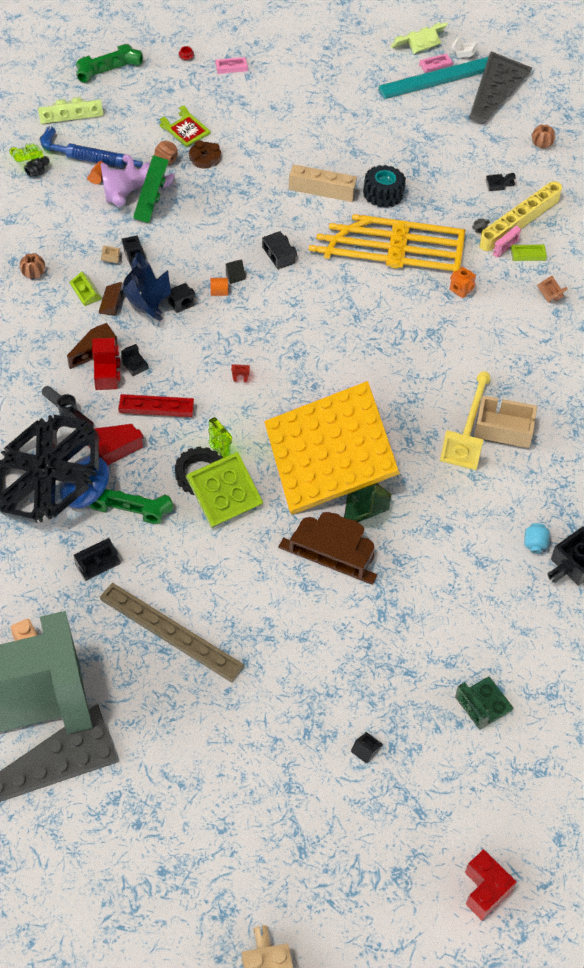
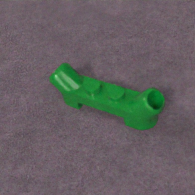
M123 44L117 46L118 51L93 59L89 55L82 57L76 63V68L78 69L76 72L77 79L80 82L87 83L92 76L128 64L139 66L143 61V53L141 50L133 49L130 44Z
M106 488L101 496L89 505L93 510L104 513L107 512L108 507L141 514L143 515V522L151 524L161 523L163 515L172 512L174 507L171 498L166 494L152 500L143 498L140 495H130L122 491H113Z

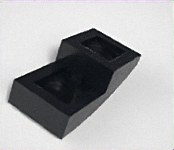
M138 235L121 238L129 265H132L136 252L146 259Z

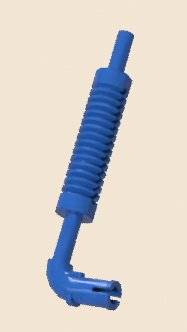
M50 126L46 128L44 134L40 137L41 146L45 150L66 153L67 158L81 159L93 163L102 161L104 164H108V166H116L117 168H124L127 165L126 162H123V156L126 155L123 153L88 148L87 146L69 143L67 147L52 144V138L56 134V130L53 127L50 129ZM133 160L135 167H142V161Z

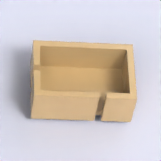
M482 395L474 437L529 448L534 431L537 406L502 399L500 411L496 413L499 398Z

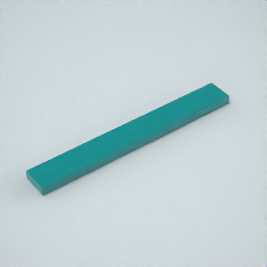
M488 57L379 85L378 90L384 99L482 74Z

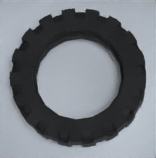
M208 447L190 448L187 452L181 453V457L177 458L175 464V479L178 486L182 487L184 492H190L191 495H194L186 478L185 469L195 462L202 461L211 464L223 457L219 456L216 450L212 451Z

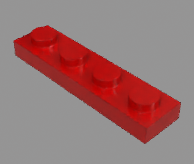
M120 394L118 410L119 413L193 417L194 398Z

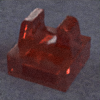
M232 364L231 373L233 381L237 383V377L243 376L244 383H247L250 375V365Z

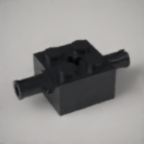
M583 526L554 547L551 560L557 567L547 573L550 580L555 578L552 580L553 583H557L565 575H568L578 586L584 582Z

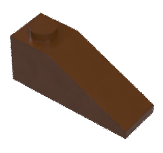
M107 322L91 329L67 354L69 369L93 360L92 339L115 338V345H118L117 336Z

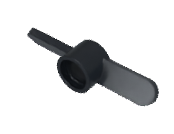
M45 386L42 389V395L58 407L61 416L87 420L92 426L94 425L89 418L77 410L74 396L70 394L61 396L50 386Z

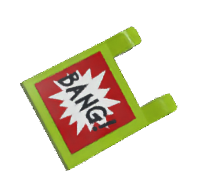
M184 105L179 107V116L182 118L170 124L166 117L159 119L161 121L160 127L171 133L186 148L211 134V131L197 120Z

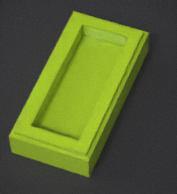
M545 244L511 245L512 261H546L547 259Z

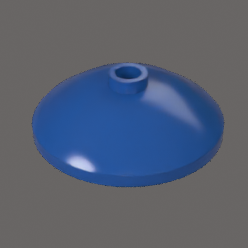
M90 456L83 457L74 463L88 464L90 463ZM99 457V471L94 470L97 476L92 475L88 478L93 482L92 485H88L90 488L72 502L69 507L74 509L87 507L95 502L104 492L109 480V467L102 458ZM61 482V499L63 500L76 489V485Z

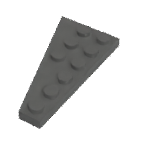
M491 51L468 119L484 124L530 74L533 68Z
M97 704L89 709L93 728L67 734L65 727H63L0 771V802L117 763L99 705Z

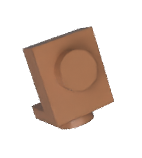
M553 276L537 285L547 302L553 299L558 301L565 296L563 292L568 290L567 287L561 289Z

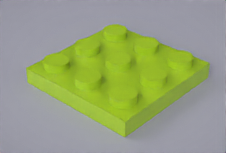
M238 452L186 475L211 528L263 504Z

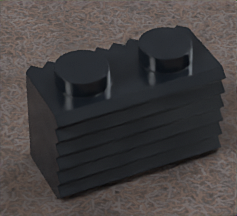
M281 231L262 237V248L278 270L295 263L297 251L294 246L289 244L288 237L283 235Z

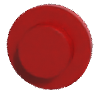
M189 46L181 47L179 57L183 60L192 59L194 56L192 48Z

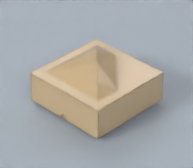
M103 245L101 260L118 263L120 248Z

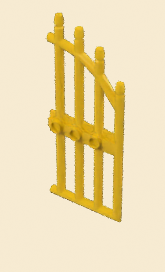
M352 214V220L358 222L350 225L329 223V229L340 231L336 235H324L321 233L316 235V239L330 242L327 247L309 245V251L324 253V258L329 259L331 254L383 261L386 262V266L396 269L398 267L403 268V264L454 272L461 268L466 229ZM371 223L392 226V231L366 228L364 226ZM409 228L458 235V240L409 234ZM352 232L390 238V243L344 236ZM407 240L456 247V252L408 246ZM337 243L386 249L388 250V255L335 248ZM405 252L455 259L454 264L405 258Z

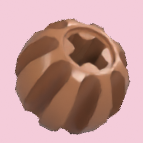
M541 124L534 129L532 142L535 146L546 149L554 143L555 131L547 124Z
M161 141L156 146L154 155L169 160L168 165H171L178 156V149L170 141Z
M28 253L20 260V271L29 279H37L45 271V262L38 254Z

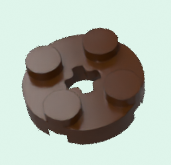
M198 140L189 150V160L193 162L195 167L202 169L211 168V165L214 164L216 166L221 161L220 146L217 143Z

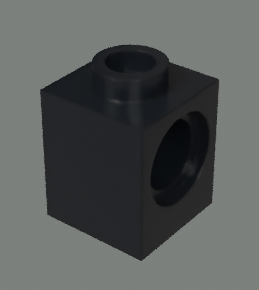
M187 283L171 288L168 303L176 313L195 306V291Z

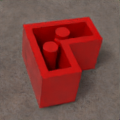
M115 338L92 339L95 390L117 389V382H121L120 371H117V368H121L120 357H117L119 356V345H115Z
M484 849L468 863L465 874L478 886L468 896L466 905L483 921L513 892L517 883Z

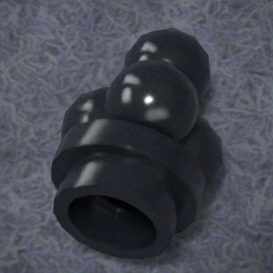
M47 156L34 158L26 162L24 170L29 177L42 175L45 172L44 166H47L50 160Z

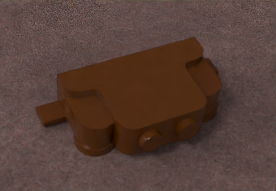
M323 512L318 520L313 517L302 519L290 540L283 537L278 546L282 550L371 585L374 584L377 578L376 573L367 570L369 564L374 559V543L368 538H363L364 527L355 520L341 517L337 513Z

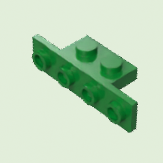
M155 155L152 156L133 215L134 219L149 224L155 203H159L160 187H164L166 181L164 174L169 160Z

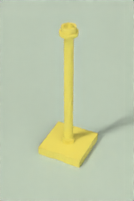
M482 371L477 375L479 383L463 435L446 431L440 461L477 470L484 440L471 437L470 434L485 385L491 379L488 372Z

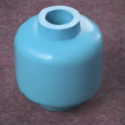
M533 523L525 529V547L530 549V552L536 554L542 553V550L549 548L550 530L546 528V525Z

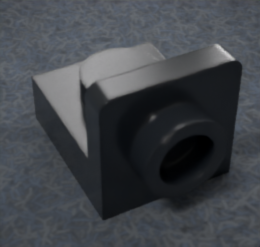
M137 344L126 347L121 351L122 363L132 376L148 369V364L140 355Z

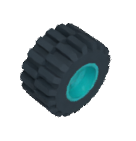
M387 165L371 167L365 174L364 198L371 202L372 205H378V207L384 206L388 208V206L398 205L403 199L406 184L403 172H400L398 168L395 169L393 166Z

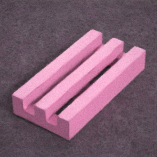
M446 53L420 60L419 65L420 67L422 66V70H425V73L451 67L453 66V61Z
M246 57L215 60L217 74L248 71Z
M515 226L495 242L493 255L498 258L511 248V245L516 244L519 241L521 228Z

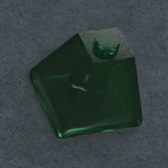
M378 483L349 493L347 495L344 518L360 522L389 510L391 493Z

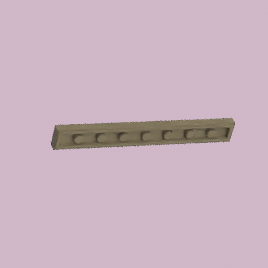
M113 582L100 596L102 602L232 683L243 670V663Z

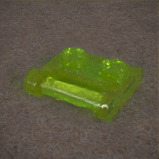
M34 143L26 144L23 148L12 146L9 149L10 155L13 156L16 162L44 157L41 148Z
M216 417L209 420L208 443L213 450H216L225 458L231 455L232 435Z

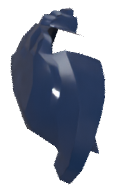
M136 252L131 265L132 270L123 282L124 294L130 304L139 312L148 313L154 319L161 321L163 320V317H161L163 312L158 308V305L171 293L168 270L156 279L148 261L140 253Z

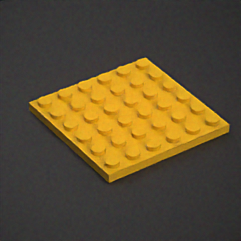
M368 381L264 421L291 515L400 474Z

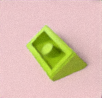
M83 271L69 282L84 306L102 299L90 277Z

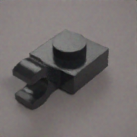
M509 173L505 177L502 174L486 175L489 191L505 190V186H515V173Z

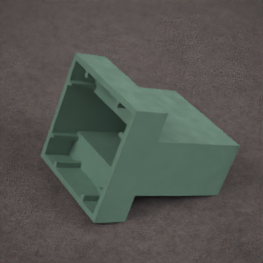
M66 611L41 616L43 634L0 644V732L60 717L63 718L67 734L93 728Z

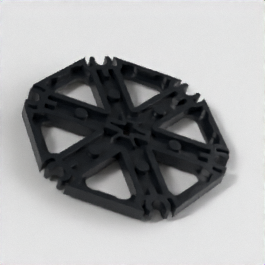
M53 414V418L49 415L47 422L43 418H40L39 421L36 420L3 448L5 451H1V454L4 458L0 460V512L3 515L38 523L37 520L43 522L44 515L50 520L52 517L55 518L90 488L88 485H92L93 482L88 478L92 475L97 476L94 470L99 471V434L87 420ZM69 427L76 429L57 445V431L59 428ZM36 436V455L19 452L22 446ZM85 446H90V463L83 465L68 462ZM9 471L23 473L22 476L4 490L5 475ZM56 481L75 484L76 489L66 496L62 502L56 504ZM34 490V508L32 512L17 510L18 503Z

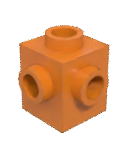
M462 266L458 271L452 273L449 290L464 298L474 289L476 275Z

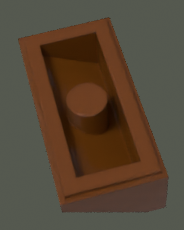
M122 282L106 286L98 311L99 314L116 316L123 293Z

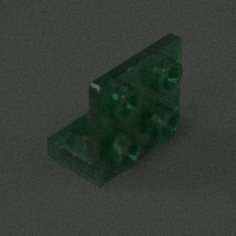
M486 677L471 687H468L464 682L457 688L455 698L479 730L513 711L511 703L490 677Z

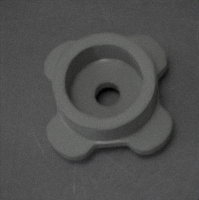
M477 219L474 221L472 229H475L477 233H482L490 224V220Z

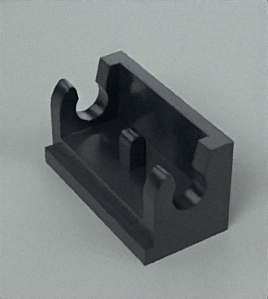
M110 538L73 555L75 566L85 581L121 564L117 556L119 554Z

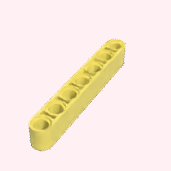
M556 181L549 182L489 225L481 233L479 247L484 251L493 250L495 242L515 226L522 229L551 208L560 199L562 185Z

